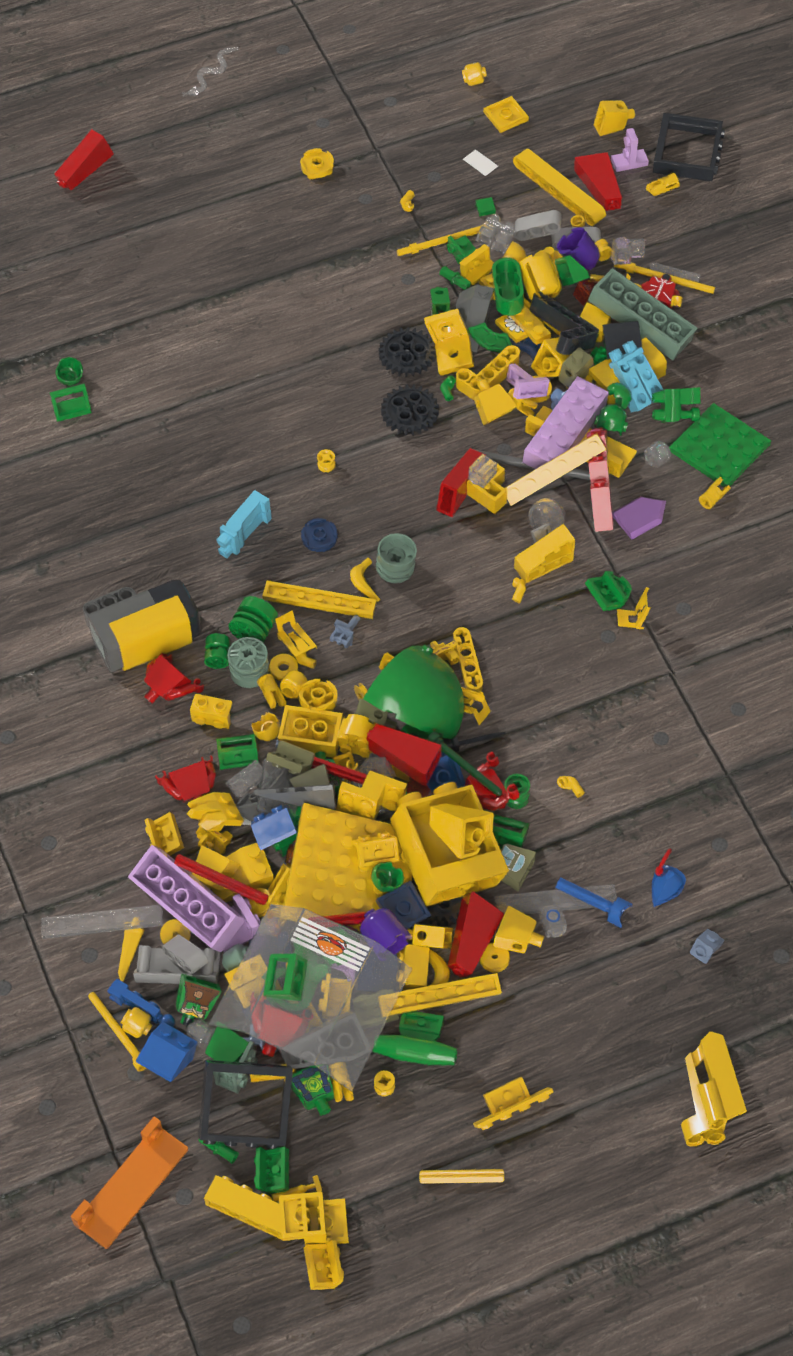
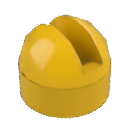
M581 215L573 216L571 218L572 227H584V217Z

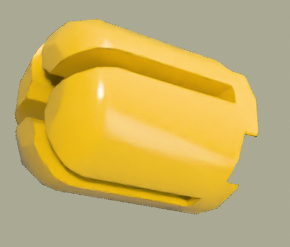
M542 252L541 256L532 257L530 255L519 262L521 265L522 281L531 300L534 293L539 298L541 296L538 292L555 298L561 292L562 284L550 254Z

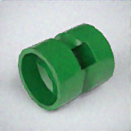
M214 633L206 637L204 656L206 666L213 669H222L229 665L227 654L230 647V638L228 636Z
M512 774L505 780V790L509 785L515 784L520 796L517 800L510 798L506 805L512 809H521L529 801L530 782L522 774Z

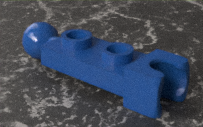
M116 979L107 991L111 994L109 998L118 1005L122 1006L124 1003L132 1009L137 1007L151 1016V1021L154 1023H159L160 1025L164 1022L174 1027L175 1019L172 1015L161 1014L160 1007L152 1001L150 1003L147 1002L136 991L131 992L129 986L121 980Z

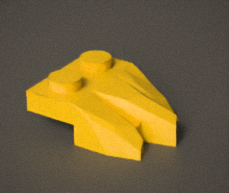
M212 792L187 804L191 808L187 815L192 819L200 820L198 825L209 831H221L224 825L241 826L244 822L230 793Z

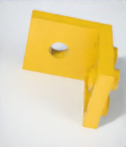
M459 309L425 317V325L435 344L440 376L457 372L462 368L474 367L470 334ZM458 353L456 357L451 358V355Z

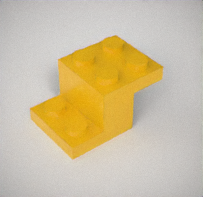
M369 771L362 788L342 781L336 811L376 820L381 807L387 808L390 811L398 809V800L405 796L407 783L373 771Z
M322 1192L279 1196L282 1241L304 1239L305 1246L307 1244H327L330 1240H336L337 1244L349 1243L345 1198L323 1200Z

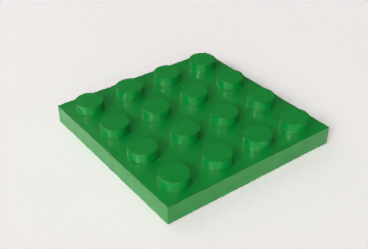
M713 403L700 416V420H696L669 447V451L713 481L721 477L723 481L720 485L725 487L731 486L770 446L771 440Z

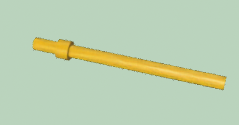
M493 222L419 244L412 243L408 247L398 249L397 255L419 253V250L447 243L449 236L456 240L462 236L468 237L494 229Z
M615 260L614 267L627 270L626 272L632 274L635 272L658 278L665 274L636 266L632 262L625 263ZM670 275L672 277L671 281L675 282V284L714 294L715 287Z

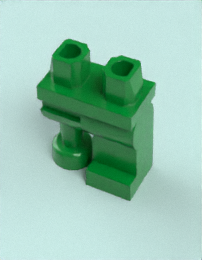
M700 387L660 390V392L652 393V403H661V410L652 411L653 420L661 421V423L677 422L680 419L688 418L692 422L700 420L699 407H692L690 411L681 410V405L701 404Z

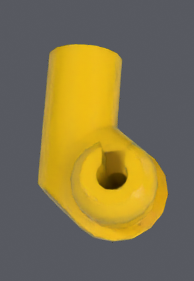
M408 190L400 200L401 206L406 212H411L414 208V203L412 204L411 200L415 194L411 190Z
M516 577L512 583L513 587L516 588L512 600L520 603L526 591V584L524 579Z
M306 652L297 656L296 659L298 664L312 669L315 668L317 660L307 657Z
M560 776L557 779V784L560 788L572 790L577 798L585 794L576 778Z

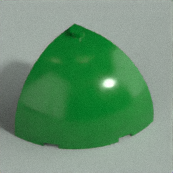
M425 644L404 649L380 672L363 699L384 712L395 713L396 719L430 734L436 731L441 733L440 735L443 738L447 739L456 737L464 713L463 692L456 674L442 658L433 653L434 649Z

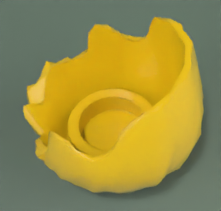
M268 712L265 715H261V721L252 723L254 735L260 740L271 741L279 734L281 723L275 714Z

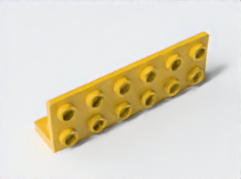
M542 406L535 417L529 414L526 418L525 432L535 436L553 410ZM587 433L580 442L587 439ZM607 436L609 473L620 478L635 457L637 451Z

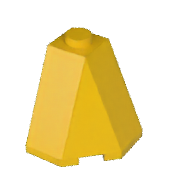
M559 338L543 340L531 365L538 376H560L562 364L570 355L560 354L556 351Z
M447 803L431 806L430 827L458 858L476 856L480 851L479 846L485 838L488 839L492 834L494 813Z

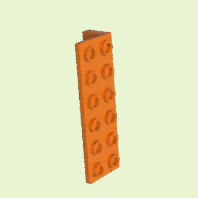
M155 1116L140 1132L142 1136L140 1144L91 1203L84 1199L71 1215L73 1224L105 1249L110 1247L188 1152V1147L162 1128L161 1121Z

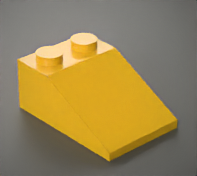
M285 705L278 741L283 740L313 753L322 751L326 753V757H336L339 748L337 735L343 719V713Z
M257 843L242 847L227 856V858L240 864L232 879L254 889L259 887L267 889L270 887L274 880L273 873L264 850H260ZM211 887L212 892L224 902L233 900V896L238 894L227 888L220 891Z

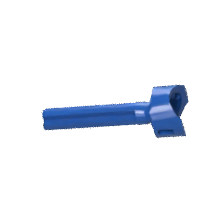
M561 877L555 887L593 907L607 912V922L619 928H622L620 920L622 913L633 905V903L620 897L612 903Z

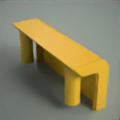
M647 338L642 339L643 354L657 379L665 376L667 362L664 355ZM606 359L589 369V375L596 381L595 385L606 391L610 384L620 383L614 374L613 368L611 369L609 363L612 362L611 359ZM608 394V405L615 404L616 398H614V394L611 396Z

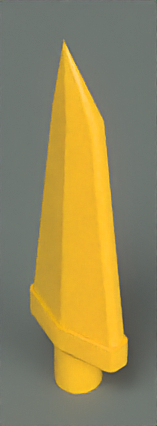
M138 918L133 919L131 927H125L118 975L122 982H124L144 933V929L139 928L141 920Z

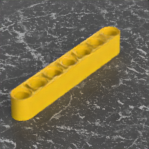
M525 149L513 158V163L517 169L574 214L583 216L588 225L594 226L606 217L605 209L598 202L530 149Z

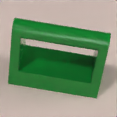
M570 255L555 260V266L563 286L590 278L588 271Z
M85 383L50 392L57 422L92 413ZM78 392L83 393L82 397L58 403L55 400L58 397Z
M254 734L216 739L220 770L259 765ZM252 742V745L221 748L224 745Z
M494 814L493 823L522 830V833L493 826V834L500 850L504 844L523 848L530 824Z
M297 953L270 954L263 996L301 1001L308 960ZM277 961L288 962L283 990H273Z

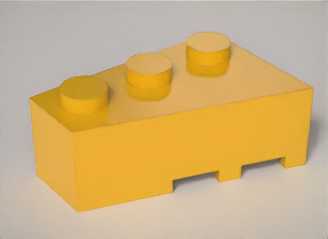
M562 524L515 557L514 568L520 577L525 580V584L573 561L575 539L566 526Z

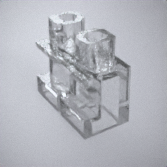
M492 214L491 217H487L475 241L488 247L492 243L491 249L505 254L514 235L515 224L508 221L504 225L499 222L501 218L498 215Z

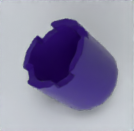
M574 228L571 230L573 233L567 237L563 235L557 244L559 253L562 257L570 255L586 270H591L599 260L600 251L584 228Z
M386 908L369 910L364 915L365 919L360 926L361 935L379 961L386 960L385 956L390 953L393 956L399 953L408 945L407 938H412L395 914Z

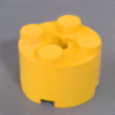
M349 714L347 718L344 716L337 735L340 751L342 753L351 751L353 754L365 758L369 757L372 752L369 750L366 738L369 730H373L376 723L372 724L368 722L369 718L358 714Z

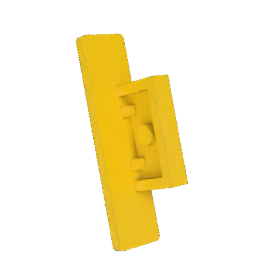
M519 1077L483 1094L491 1115L474 1122L473 1125L478 1129H488L494 1125V1121L498 1119L503 1121L512 1117L511 1113L516 1110L522 1112L531 1107L530 1104L535 1101L540 1103L549 1099V1094L554 1091L552 1088L547 1087L530 1095L523 1078Z

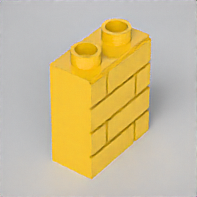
M449 782L437 787L433 791L434 795L422 798L420 792L409 793L398 800L399 807L390 819L426 907L464 896L471 891L478 892L496 887L509 872L493 832L488 839L485 838L479 846L480 851L476 856L460 859L430 827L431 806L447 803L483 810L473 785L457 788L455 782Z

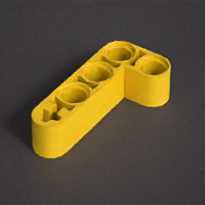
M513 345L506 347L478 374L467 368L459 369L456 373L457 389L474 400L481 393L477 386V383L486 379L490 387L500 384L507 377L509 364L519 366V348Z

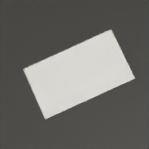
M474 150L463 159L485 176L498 167L477 150Z

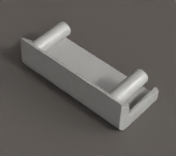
M140 945L137 969L133 973L136 983L179 984L183 973L218 984L221 952L211 948L202 950L209 963L190 975L172 962L165 955L163 949Z

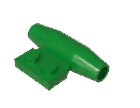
M416 1011L402 1013L399 1024L400 1035H375L372 1044V1052L395 1060L424 1065H455L458 1049L436 1041L441 1035L444 1016Z

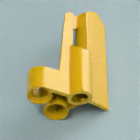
M709 1032L701 1040L698 1048L694 1052H690L685 1058L696 1115L685 1119L681 1123L685 1142L690 1147L701 1145L704 1141L711 1145L723 1142L725 1140L724 1130L727 1120L747 1112L724 1036ZM703 1060L709 1081L700 1084L695 1067Z

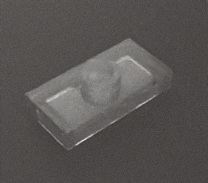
M255 760L225 782V784L235 797L239 799L269 775L261 764Z

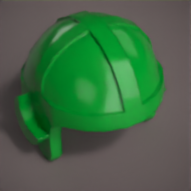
M607 405L601 409L600 415L596 416V428L603 427L608 431H619L621 436L622 432H626L628 422H625L626 413L618 405Z

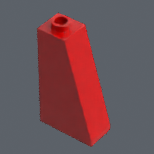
M93 129L90 130L55 172L54 175L58 180L57 184L62 188L66 187L72 191L114 155L105 137Z
M608 152L575 157L574 170L596 201L605 211L621 209L622 196Z
M471 448L465 453L441 482L436 511L453 518L467 496V481L484 466L486 454Z
M377 723L373 730H369L366 740L371 752L424 786L427 785L442 757L440 744Z
M474 891L465 894L462 898L447 965L455 975L460 977H466L473 973L504 916L502 911Z

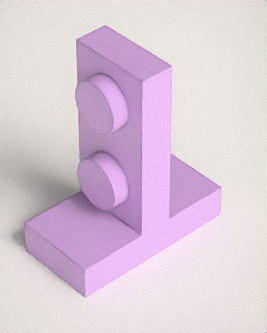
M627 129L626 137H624L625 148L623 153L611 156L616 172L648 166V159L644 149L637 150L638 138L634 129Z
M509 364L506 381L515 387L513 397L524 399L547 396L550 381L548 378H533L518 365Z

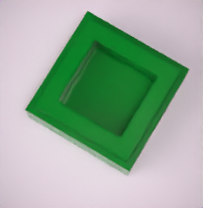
M492 197L475 200L479 217L496 214Z

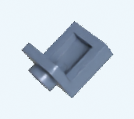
M707 929L696 939L690 954L704 964H707L712 954L722 946L724 939L717 933Z

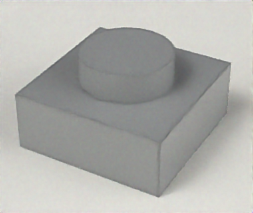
M544 524L532 530L531 534L536 543L552 531L549 524Z

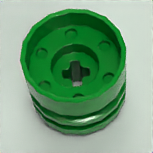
M254 596L244 597L237 612L228 624L229 630L237 639L251 637L264 643L269 630H271L276 622L275 619L278 618V613L272 605L263 599Z

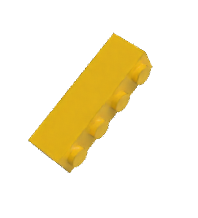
M217 1175L215 1176L204 1197L207 1206L282 1240L279 1203L272 1201L273 1199L266 1194L261 1193L259 1195L254 1193L253 1189L246 1185L239 1186L235 1184L229 1177L222 1176L221 1178Z

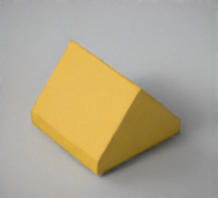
M351 751L332 758L335 764L346 767L347 761L351 759L349 767L351 769L355 768Z

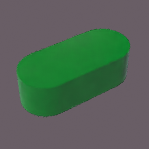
M501 258L495 261L492 266L496 309L503 315L512 316L520 313L524 308L521 270L516 260Z

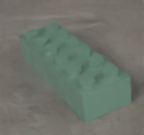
M613 268L594 286L588 299L589 302L619 323L638 321L641 338H647L661 353L671 360H674L691 342L698 329Z

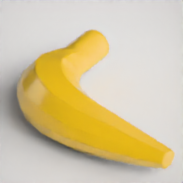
M366 558L361 564L356 565L350 571L351 582L358 591L371 599H377V602H379L380 598L364 578L365 570L372 564L371 559Z
M429 949V962L435 974L430 986L447 983L450 976L447 963L437 953Z

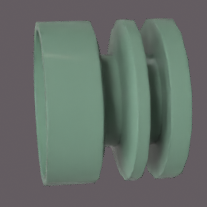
M395 533L383 537L379 542L376 570L382 579L391 583H402L413 575L417 554L416 544L413 540L404 534Z
M251 637L240 638L232 643L227 654L231 679L235 684L244 688L258 687V679L263 675L269 674L266 646L262 641Z

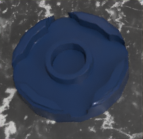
M312 519L301 530L302 543L311 551H327L337 542V528L334 523L326 521V519Z

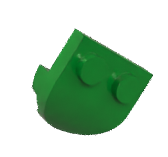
M605 571L601 577L589 578L585 583L603 611L622 608L632 591L630 583L623 576L621 578L614 576L612 571Z

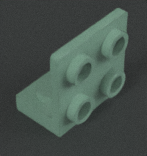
M249 1041L239 1062L257 1063V1051L255 1050L254 1042ZM213 1072L216 1085L237 1094L241 1088H245L249 1079L248 1074Z

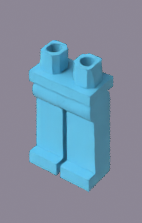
M632 340L622 345L626 354L622 355L619 348L609 353L612 361L609 363L611 369L613 368L619 382L627 386L631 391L632 400L628 407L631 412H636L651 404L652 393L660 392V390L664 389L643 354L642 347L637 348Z
M254 490L227 521L226 526L222 525L220 527V536L216 539L218 545L221 546L218 549L220 555L228 558L232 553L238 555L249 535L263 521L268 523L272 519L269 498Z

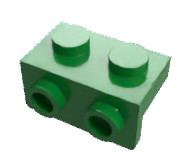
M262 1147L256 1148L254 1158L256 1165L254 1184L256 1189L266 1195L289 1191V1149L286 1147L265 1150Z

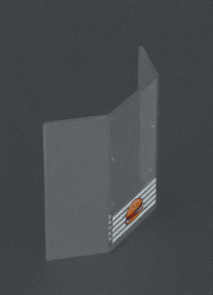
M271 904L209 1024L245 1032L313 1064L341 1085L353 1091L412 968L378 942L307 909ZM297 953L308 960L301 1001L263 996L270 954ZM277 961L273 990H283L288 962Z

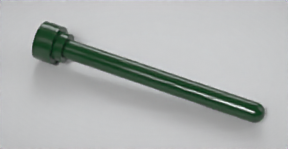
M434 731L428 736V741L440 744L441 751L496 796L502 795V790L443 743L444 740L439 733Z

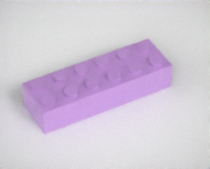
M577 376L525 448L522 463L537 469L579 444L596 420V416L606 406L609 392Z
M151 845L128 875V878L211 949L222 952L246 919L190 872L175 865V860L166 852Z

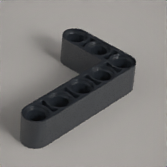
M538 292L541 296L539 298L534 293L529 310L561 332L556 346L557 352L570 355L577 348L582 350L594 348L599 333L597 327L550 296Z

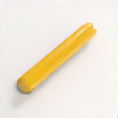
M421 1170L419 1181L420 1183L503 1182L504 1170Z

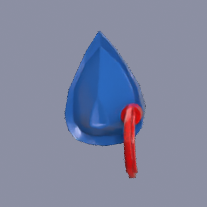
M672 849L667 850L659 866L655 869L652 880L653 907L677 897L683 891L686 883L685 875L672 866L664 865Z

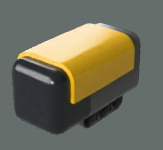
M177 579L137 595L132 588L123 587L91 600L83 606L85 622L90 629L93 642L110 673L119 669L126 671L157 658L161 653L167 654L193 643L192 639L198 637L201 632L198 608L184 583Z

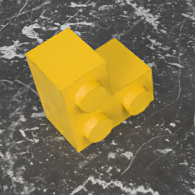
M491 459L467 481V495L494 514L507 503V490L501 486L505 481V469Z

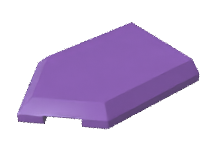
M640 496L613 511V518L632 540L662 523L666 501Z

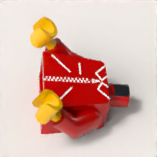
M663 274L661 278L654 276L641 285L636 284L668 308L672 309L673 305L681 308L682 297L679 291L675 289L676 284L671 281L672 277L670 275Z

